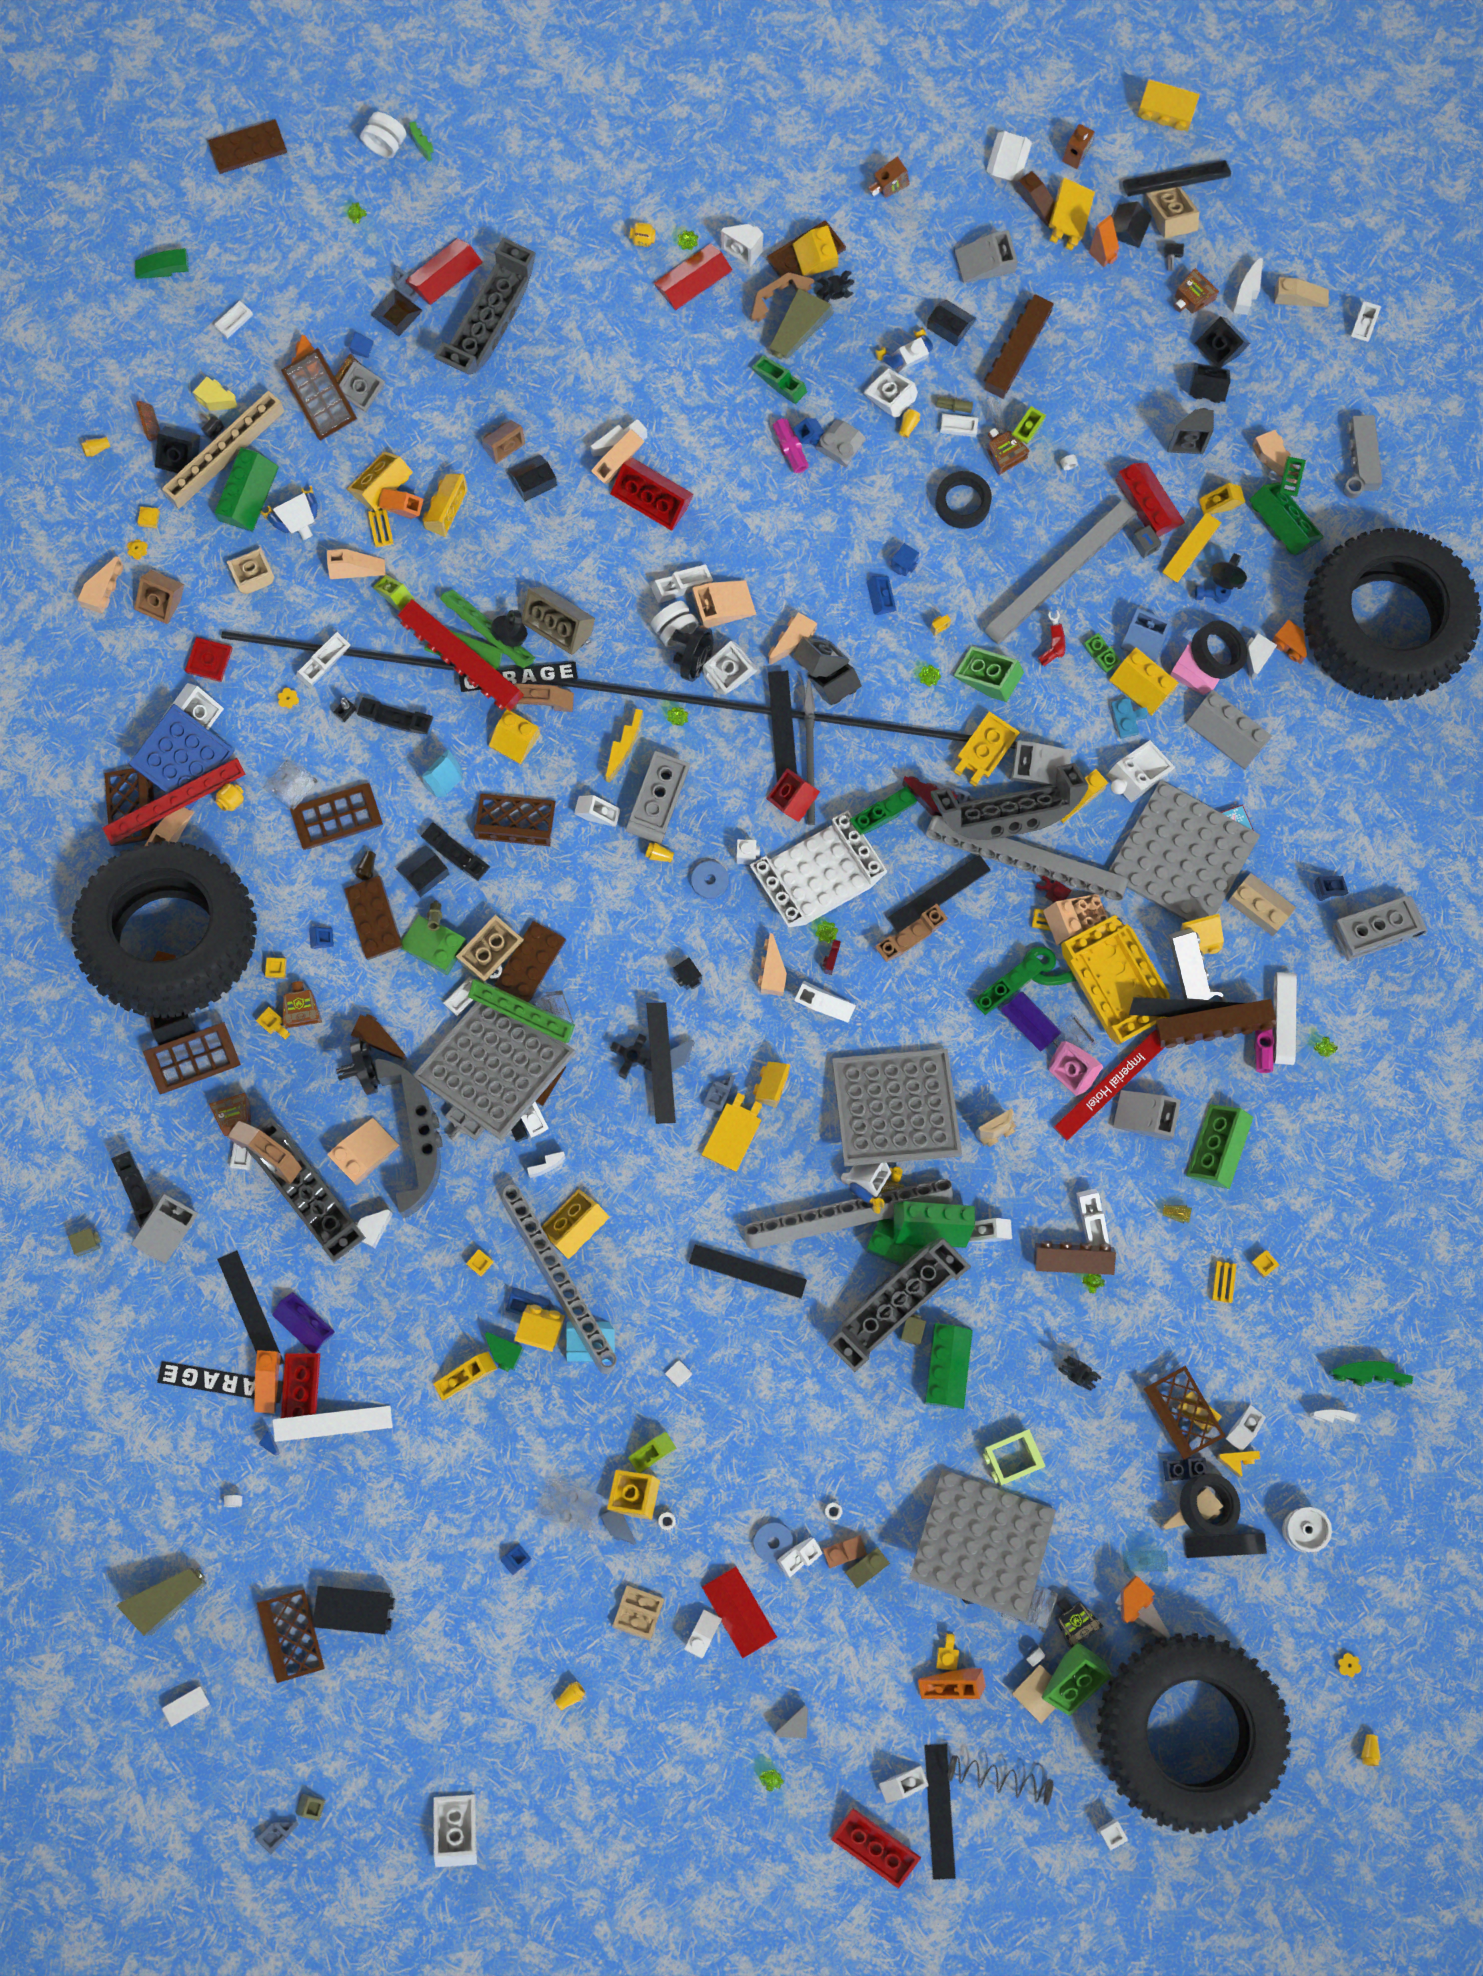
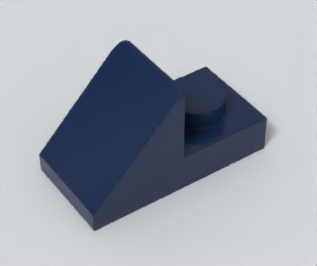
M1323 876L1315 880L1314 886L1319 901L1333 896L1348 894L1343 876Z

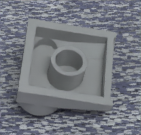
M354 361L339 385L348 401L364 412H367L378 394L382 392L386 381Z
M835 420L827 432L821 436L816 450L847 468L866 441V438L859 430L848 423Z

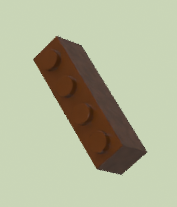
M1051 1241L1035 1243L1034 1268L1036 1271L1115 1274L1116 1251L1109 1244L1092 1246L1090 1243H1080V1245H1072L1070 1242L1052 1244Z

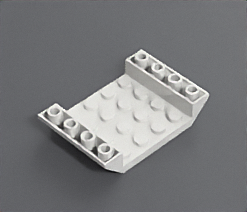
M848 810L833 818L831 826L769 860L767 856H764L750 864L752 871L788 927L808 924L867 891L887 873L886 868L864 834L860 835L849 820L852 818V815Z

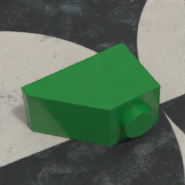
M486 1332L485 1337L494 1361L499 1364L498 1368L509 1372L510 1369L515 1371L524 1348Z

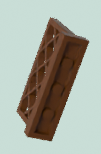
M130 768L104 773L108 824L114 822L113 816L117 811H120L125 816L133 812L135 808L139 809L154 801L153 783L135 769ZM137 773V780L132 785L127 779L131 774ZM118 776L121 780L114 788L111 786L110 777ZM126 782L131 787L123 795L118 790ZM136 790L139 797L133 803L128 797ZM118 793L122 796V799L115 806L112 803V798ZM127 800L132 806L124 813L119 808ZM156 822L141 829L142 836L133 837L129 835L131 838L126 837L110 846L147 841L156 828Z
M481 793L477 821L474 828L475 839L550 847L556 801ZM484 800H492L495 805L487 810L484 806ZM505 802H511L514 807L506 812L501 805ZM524 804L532 806V809L527 813H524L520 808ZM542 806H551L550 812L545 815L539 809ZM499 808L504 814L495 819L491 812ZM518 810L522 816L514 821L510 814ZM536 811L541 818L533 823L528 816ZM487 815L493 820L488 825L481 824V819ZM505 817L511 821V824L507 827L501 826L499 823ZM526 819L530 826L520 828L518 823ZM545 821L548 825V831L539 830L537 825Z
M1186 1365L1144 1388L1183 1459L1226 1437ZM1183 1371L1188 1377L1186 1386L1175 1383L1176 1375ZM1174 1377V1378H1173V1382L1166 1381V1380H1168V1379ZM1163 1382L1172 1384L1169 1396L1160 1394L1156 1386ZM1189 1382H1191L1193 1388L1188 1387ZM1174 1385L1185 1388L1182 1400L1171 1397ZM1188 1389L1197 1393L1198 1399L1196 1404L1185 1401ZM1163 1397L1168 1398L1167 1404L1165 1403ZM1170 1399L1182 1402L1179 1414L1169 1410ZM1199 1400H1201L1204 1406L1198 1405ZM1184 1403L1195 1406L1192 1418L1181 1415ZM1198 1407L1207 1410L1208 1417L1206 1422L1195 1419ZM1173 1415L1178 1416L1177 1421L1174 1419ZM1180 1417L1192 1420L1189 1431L1182 1430L1178 1426ZM1210 1417L1214 1424L1208 1423ZM1194 1421L1205 1424L1203 1435L1191 1432ZM1207 1426L1216 1427L1220 1435L1213 1439L1206 1437ZM1182 1432L1188 1434L1187 1439L1185 1438ZM1190 1434L1202 1438L1200 1446L1193 1450L1188 1443ZM1204 1439L1209 1440L1208 1442L1203 1444Z
M305 1589L257 1602L277 1684L325 1669L315 1628L312 1627L313 1620ZM302 1595L303 1605L300 1610L289 1605L294 1596ZM288 1598H289V1600H288L287 1603H285L284 1601H282V1600H284V1599H288ZM280 1602L285 1605L280 1616L271 1611V1603ZM287 1607L298 1612L292 1623L282 1618ZM303 1607H305L306 1614L301 1612ZM299 1614L308 1618L309 1623L305 1630L294 1625ZM273 1616L278 1618L276 1623H274ZM279 1620L291 1625L285 1636L276 1631ZM309 1626H310L311 1634L308 1633V1632H306ZM292 1627L303 1632L297 1643L287 1638ZM304 1634L313 1638L314 1643L310 1650L299 1645ZM278 1636L283 1638L281 1643H279ZM284 1640L296 1645L290 1656L284 1654L281 1650ZM314 1646H315L316 1654L312 1652V1649L314 1648ZM297 1647L308 1652L302 1663L292 1658ZM310 1654L318 1658L319 1667L311 1669L304 1665ZM283 1656H285L286 1658H288V1660L286 1661V1663L284 1662ZM290 1660L301 1665L297 1673L288 1676L286 1666ZM302 1667L308 1669V1670H305V1671L300 1672V1670L302 1669Z

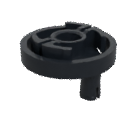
M701 625L692 634L675 629L672 636L673 641L687 645L684 654L676 652L673 663L681 665V678L690 682H694L700 677L703 665L706 663L707 658L711 657L713 650L712 630Z
M361 1037L351 1039L350 1050L353 1063L336 1069L337 1074L343 1073L338 1076V1079L342 1081L343 1079L357 1076L367 1096L378 1093L380 1081L376 1074L373 1059L369 1053L372 1051L368 1043H364Z

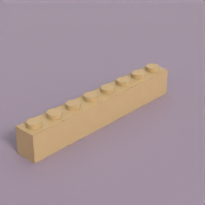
M268 390L162 488L166 498L180 509L238 455L241 447L246 448L285 412L281 401Z

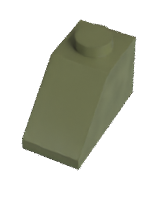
M877 1547L847 1570L845 1574L858 1589L890 1563Z

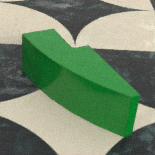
M186 248L154 253L135 261L136 279L172 277V273L189 272Z
M765 355L752 366V370L794 404H797L807 393L804 382L792 376L790 370Z

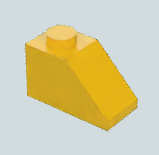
M1227 483L1199 498L1204 515L1206 512L1212 515L1230 511L1245 503L1241 486Z

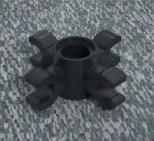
M844 271L841 277L839 275H833L828 278L821 277L817 282L821 283L823 287L816 292V295H823L822 300L829 302L830 299L849 298L853 295V292H850L847 288L855 282L852 279H848L852 272Z
M639 1034L635 1044L627 1048L616 1042L612 1043L610 1051L623 1056L625 1061L618 1073L619 1077L626 1079L630 1069L637 1065L652 1071L651 1060L641 1056L640 1052L647 1040L646 1036ZM634 1052L638 1057L632 1061L627 1058L628 1054Z
M1071 1356L1064 1358L1063 1361L1067 1363V1366L1062 1365L1058 1368L1063 1375H1068L1067 1378L1087 1390L1091 1391L1092 1388H1096L1092 1381L1097 1382L1098 1379L1101 1380L1102 1378L1097 1372L1092 1371L1093 1369L1087 1364Z

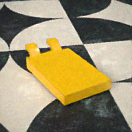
M1065 177L1061 180L1049 227L1053 229L1050 237L1051 242L1056 244L1058 239H1062L1063 234L1069 236L1065 246L1066 249L1072 251L1073 247L1078 245V242L1084 236L1095 191Z
M989 711L958 754L957 758L961 761L955 768L954 773L960 777L967 767L975 773L969 783L976 787L983 776L989 778L1020 732Z
M737 1093L732 1105L726 1104L702 1153L703 1157L736 1173L762 1119L757 1117L762 1104L755 1101L751 1111L741 1107L745 1095Z

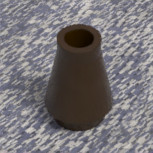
M365 851L364 856L355 868V875L359 879L369 880L373 876L376 857L374 852Z

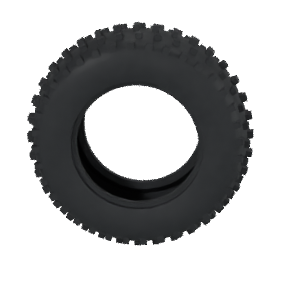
M1383 528L1381 532L1380 529L1370 531L1369 535L1367 532L1361 533L1357 536L1356 540L1351 537L1345 541L1344 547L1341 544L1336 546L1332 551L1334 555L1329 554L1325 556L1322 560L1324 565L1317 566L1314 574L1317 577L1310 579L1308 586L1311 589H1308L1304 596V600L1307 601L1304 603L1303 614H1306L1303 616L1304 628H1306L1304 632L1305 636H1309V648L1315 650L1314 657L1316 661H1321L1323 663L1321 665L1326 673L1330 672L1332 674L1330 677L1337 683L1341 681V686L1348 690L1353 688L1354 693L1358 694L1360 692L1361 696L1367 694L1368 698L1374 696V699L1386 700L1388 697V701L1400 700L1401 696L1403 700H1407L1413 697V694H1416L1417 697L1424 695L1426 689H1429L1431 692L1439 688V682L1441 684L1449 682L1452 678L1450 674L1458 673L1462 669L1459 664L1467 662L1470 658L1468 652L1474 649L1476 643L1473 640L1477 639L1480 631L1476 627H1479L1481 624L1479 615L1481 606H1478L1479 592H1475L1474 587H1476L1474 579L1470 580L1469 578L1471 572L1467 567L1461 565L1462 559L1457 555L1454 557L1451 548L1441 546L1442 542L1440 540L1437 541L1434 538L1431 540L1429 539L1430 535L1425 534L1423 536V533L1419 532L1417 534L1415 530L1409 532V529L1403 530V528H1397V531H1395V528ZM1374 581L1395 582L1412 590L1422 600L1429 613L1431 622L1429 640L1419 646L1405 649L1391 648L1375 642L1362 631L1355 620L1352 611L1353 591L1364 584Z
M162 841V844L155 842V845L153 842H148V846L144 844L136 845L134 850H123L120 852L121 856H114L108 859V864L100 866L97 869V875H92L88 879V887L82 888V896L75 904L78 909L74 910L72 920L76 923H72V934L75 936L71 937L74 948L78 949L74 951L76 959L82 962L79 964L81 972H85L86 975L89 974L86 977L87 981L94 987L98 985L96 988L98 993L103 997L108 995L109 1001L114 1005L120 1003V1007L128 1012L132 1008L133 1013L142 1016L146 1013L150 1017H159L161 1014L162 1018H167L168 1014L169 1017H175V1014L177 1017L182 1016V1012L185 1015L190 1014V1012L194 1013L196 1008L199 1007L201 1010L208 1007L210 1001L215 1003L221 999L220 994L223 992L227 994L232 989L233 981L237 983L240 980L242 970L246 971L247 963L253 954L250 949L255 948L256 938L252 935H257L256 924L253 923L257 921L256 913H253L250 909L254 907L252 899L246 896L249 894L248 888L243 883L239 884L241 878L236 872L230 873V866L226 862L221 864L220 859L215 854L209 856V852L199 847L196 850V846L186 843L183 846L182 842H170L168 844V841ZM162 898H181L199 905L209 914L208 928L201 941L191 951L178 958L167 961H147L131 955L120 946L121 934L126 922L135 911L149 902Z
M1177 1633L1175 1636L1170 1637L1169 1641L1164 1636L1160 1637V1640L1154 1642V1646L1150 1642L1144 1644V1647L1140 1649V1654L1133 1651L1128 1658L1129 1663L1126 1665L1122 1662L1117 1669L1119 1675L1117 1677H1110L1108 1683L1111 1686L1110 1690L1104 1691L1102 1694V1700L1105 1701V1704L1102 1708H1098V1716L1102 1717V1721H1100V1724H1096L1097 1733H1101V1741L1097 1742V1747L1100 1750H1104V1758H1101L1102 1765L1109 1767L1111 1774L1107 1776L1108 1779L1116 1781L1119 1785V1788L1116 1790L1120 1796L1124 1794L1130 1799L1128 1805L1131 1808L1137 1807L1139 1810L1142 1809L1141 1816L1145 1819L1148 1817L1151 1819L1156 1818V1825L1169 1827L1171 1824L1172 1831L1179 1832V1830L1185 1831L1186 1828H1189L1190 1834L1202 1832L1204 1828L1207 1834L1213 1833L1212 1831H1218V1826H1221L1223 1830H1228L1229 1827L1234 1826L1233 1821L1236 1820L1238 1824H1241L1248 1819L1247 1814L1249 1812L1253 1815L1258 1813L1261 1809L1259 1804L1261 1802L1266 1804L1272 1797L1269 1793L1271 1789H1278L1281 1783L1278 1777L1279 1775H1284L1287 1766L1283 1763L1284 1760L1287 1761V1757L1290 1758L1291 1750L1286 1748L1289 1745V1741H1291V1732H1287L1290 1718L1289 1715H1284L1286 1712L1284 1708L1286 1706L1284 1699H1279L1280 1696L1276 1691L1280 1688L1276 1684H1271L1272 1682L1268 1678L1270 1673L1267 1670L1261 1671L1256 1666L1259 1660L1256 1658L1249 1660V1658L1244 1656L1246 1650L1241 1647L1238 1650L1229 1647L1230 1641L1224 1640L1223 1643L1220 1641L1215 1642V1636L1213 1635L1198 1639V1633H1192V1636L1186 1635L1185 1638L1182 1637V1633ZM1200 1680L1218 1689L1232 1705L1238 1721L1239 1740L1233 1759L1219 1775L1202 1783L1184 1784L1168 1777L1155 1762L1148 1744L1147 1726L1153 1706L1162 1694L1177 1684Z

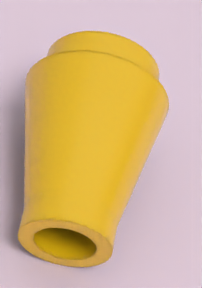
M907 409L904 412L899 431L901 436L909 438L911 432L920 421V413L912 409Z
M107 437L84 440L85 442L81 443L85 456H90L91 458L110 448Z
M649 842L645 857H648L649 860L671 863L674 852L656 842Z
M575 1681L568 1685L559 1698L555 1700V1703L560 1710H564L583 1700L586 1692L581 1684Z
M1365 1735V1742L1360 1757L1363 1765L1379 1766L1381 1757L1377 1735Z

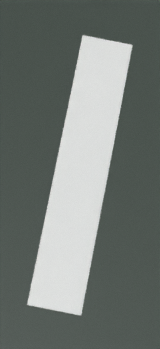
M390 1406L273 1419L275 1442L393 1428Z

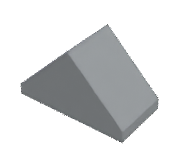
M805 1704L775 1732L777 1737L807 1738L808 1708Z

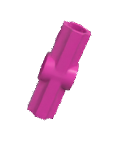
M787 419L777 420L773 424V429L779 439L782 454L784 457H787L794 473L804 472L809 468V465L802 452L801 442L797 435H794Z
M1272 1029L1268 1031H1255L1256 1072H1273L1274 1037ZM1260 1041H1266L1268 1046H1262Z

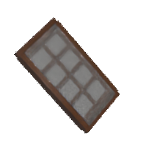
M319 348L281 369L320 441L358 419Z
M364 783L290 808L303 850L318 847L383 825L370 783Z
M225 1022L143 1051L159 1094L167 1093L241 1065Z

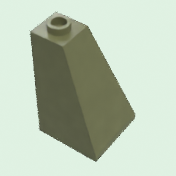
M798 288L769 347L771 352H773L772 355L778 359H782V357L788 359L833 315L832 305Z
M189 1568L120 1602L117 1607L143 1636H152L206 1584L203 1580L205 1576L199 1569Z

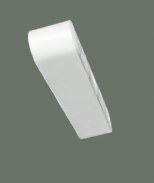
M1276 972L1274 976V1012L1276 1016V1024L1273 1027L1274 1064L1294 1065L1296 973Z

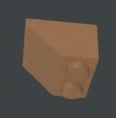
M512 420L502 423L496 431L488 433L482 440L483 449L495 464L525 445L522 426Z
M150 570L140 578L134 610L168 624L181 601L184 584Z

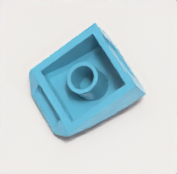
M448 749L422 775L425 788L436 797H447V794L459 781H463L462 769Z
M571 1321L567 1322V1362H594ZM597 1322L615 1354V1329L609 1322ZM590 1326L582 1327L586 1332L592 1331ZM598 1342L592 1344L596 1349L602 1348V1345ZM608 1359L602 1360V1362H609V1361H610V1360H608Z

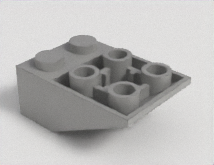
M1009 230L991 233L955 250L963 283L1016 272L1018 261Z
M1017 741L1011 781L1050 786L1056 785L1057 766L1070 764L1072 750L1034 742Z
M1121 1090L1113 1128L1170 1141L1174 1137L1181 1100L1163 1095Z
M161 1193L131 1245L166 1264L190 1229L198 1213Z

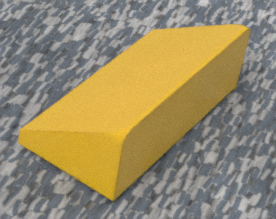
M1193 1391L1188 1392L1185 1401L1197 1403L1198 1396ZM1199 1400L1198 1405L1204 1406L1201 1400ZM1182 1402L1176 1407L1177 1410H1180ZM1184 1403L1181 1413L1192 1418L1195 1406ZM1209 1406L1218 1422L1222 1416ZM1198 1407L1195 1419L1206 1422L1208 1417L1207 1410ZM1210 1417L1208 1423L1214 1424ZM1197 1421L1193 1422L1202 1431H1204V1423H1200ZM1208 1425L1206 1429V1434H1208L1214 1426Z

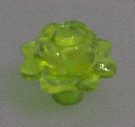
M353 202L347 214L353 224H359L360 219L366 217L367 212L365 209H362L359 202Z
M684 230L682 234L678 235L679 240L677 244L681 246L682 250H692L693 246L696 247L698 245V235H695L694 231Z
M929 665L928 668L923 666L922 671L918 674L921 678L920 683H924L928 687L936 686L938 680L941 679L940 670L932 665Z
M673 707L672 710L667 712V721L671 722L672 725L683 726L684 723L688 722L689 713L684 711V708Z
M823 921L822 924L817 925L815 935L819 937L820 942L825 941L829 944L831 940H836L838 928H834L835 923Z
M1323 1037L1322 1042L1316 1043V1046H1314V1050L1320 1056L1325 1057L1336 1053L1338 1049L1334 1042H1330L1329 1037Z
M1088 1274L1086 1277H1083L1082 1283L1089 1287V1293L1094 1294L1097 1288L1105 1286V1280L1101 1279L1099 1274Z
M775 1769L763 1771L762 1775L759 1776L762 1785L766 1786V1790L769 1792L773 1791L774 1788H780L784 1784L781 1774Z

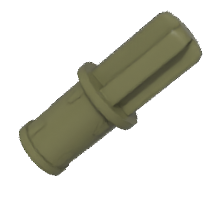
M938 397L936 407L950 409L953 412L956 410L971 413L973 402L957 400L956 397L955 399Z
M438 901L430 904V910L427 913V918L429 919L427 925L431 931H437L440 928L442 905Z

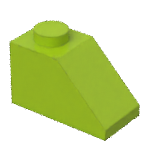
M1030 406L1013 431L1012 436L1028 444L1043 425L1046 415Z

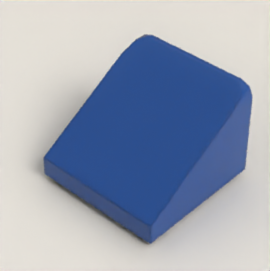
M355 332L350 344L351 354L369 358L374 341Z
M314 927L309 931L311 949L334 946L332 928Z
M267 1431L259 1445L277 1456L280 1452L272 1433Z
M518 1544L504 1555L501 1562L514 1575L531 1560V1557Z

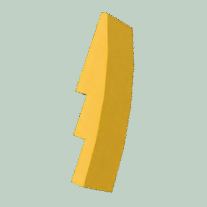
M1206 512L1162 573L1178 583L1222 522Z
M635 709L632 726L624 725L621 742L613 741L606 772V782L610 783L629 756L639 734L643 720V710Z

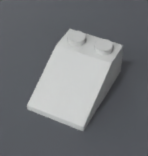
M475 1795L434 1797L435 1867L477 1864Z

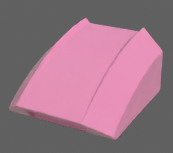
M1190 641L1170 676L1196 692L1205 695L1214 690L1220 679L1207 675L1199 668L1194 660L1191 649L1192 642Z
M1067 1041L1060 1043L1051 1058L1049 1071L1075 1096L1086 1092L1103 1069L1102 1064L1093 1056Z

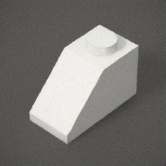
M1259 633L1255 639L1251 637L1246 644L1248 648L1246 661L1252 680H1255L1277 646Z
M594 795L578 797L574 814L587 821L616 827L621 809Z
M384 1210L361 1218L359 1223L355 1222L366 1237L362 1243L374 1249L376 1248L393 1215L390 1210Z
M993 1218L975 1221V1227L969 1243L997 1242L1012 1239L1011 1220Z
M1249 1405L1230 1430L1226 1440L1242 1452L1256 1437L1266 1417L1252 1405Z
M704 1609L685 1650L703 1659L722 1618Z
M921 1766L879 1783L886 1804L904 1799L929 1786Z

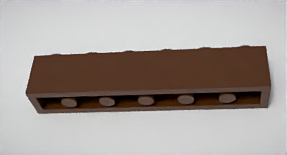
M1034 294L1032 300L1028 299L1024 307L1026 311L1024 314L1019 315L1016 324H1018L1016 329L1012 328L1008 336L1010 340L1008 343H1004L1000 350V353H1002L1000 358H995L992 364V372H988L985 376L984 382L986 384L984 390L1002 399L1005 398L1052 313L1053 302Z
M1267 999L1156 1019L1155 1027L1160 1048H1173L1178 1044L1185 1043V1045H1191L1196 1041H1212L1217 1037L1229 1038L1239 1033L1246 1035L1256 1030L1268 1031L1275 1027L1276 1016L1272 1000Z

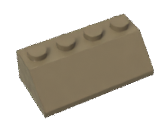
M545 586L529 588L522 613V623L569 654H575L591 636L595 618Z

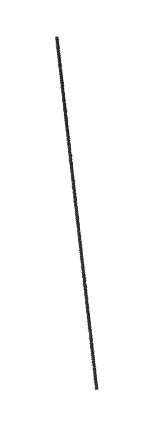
M222 631L221 634L222 639L315 652L323 646ZM347 649L343 654L344 656L455 671L453 669L455 665L441 661ZM578 680L545 683L771 715V707ZM792 710V718L804 719L805 712ZM814 713V721L963 742H968L972 736ZM1014 741L1010 748L1015 749L1017 741Z

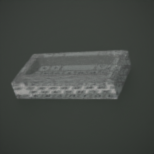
M993 396L987 398L997 430L1002 435L1008 431L999 402Z

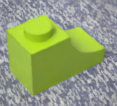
M387 575L382 577L373 586V589L399 611H402L411 599L415 600L404 584Z
M667 1432L649 1441L630 1455L628 1459L637 1473H642L677 1448Z

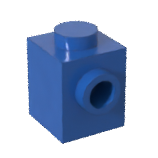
M805 418L793 428L801 444L814 445L820 441L821 436L825 433L816 418Z
M904 543L892 558L890 567H892L895 573L906 577L909 572L912 573L918 564L916 562L919 552Z

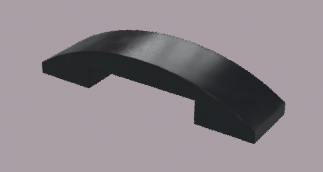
M364 697L357 712L358 716L372 722L418 734H428L433 720L432 715L417 711L415 713L382 705L379 701Z
M434 822L421 835V838L438 853L476 881H479L490 868L487 863L466 850Z
M128 1151L111 1158L118 1177L120 1176L133 1207L138 1225L141 1228L154 1204L131 1152Z
M1265 1533L1185 1538L1186 1558L1267 1554Z

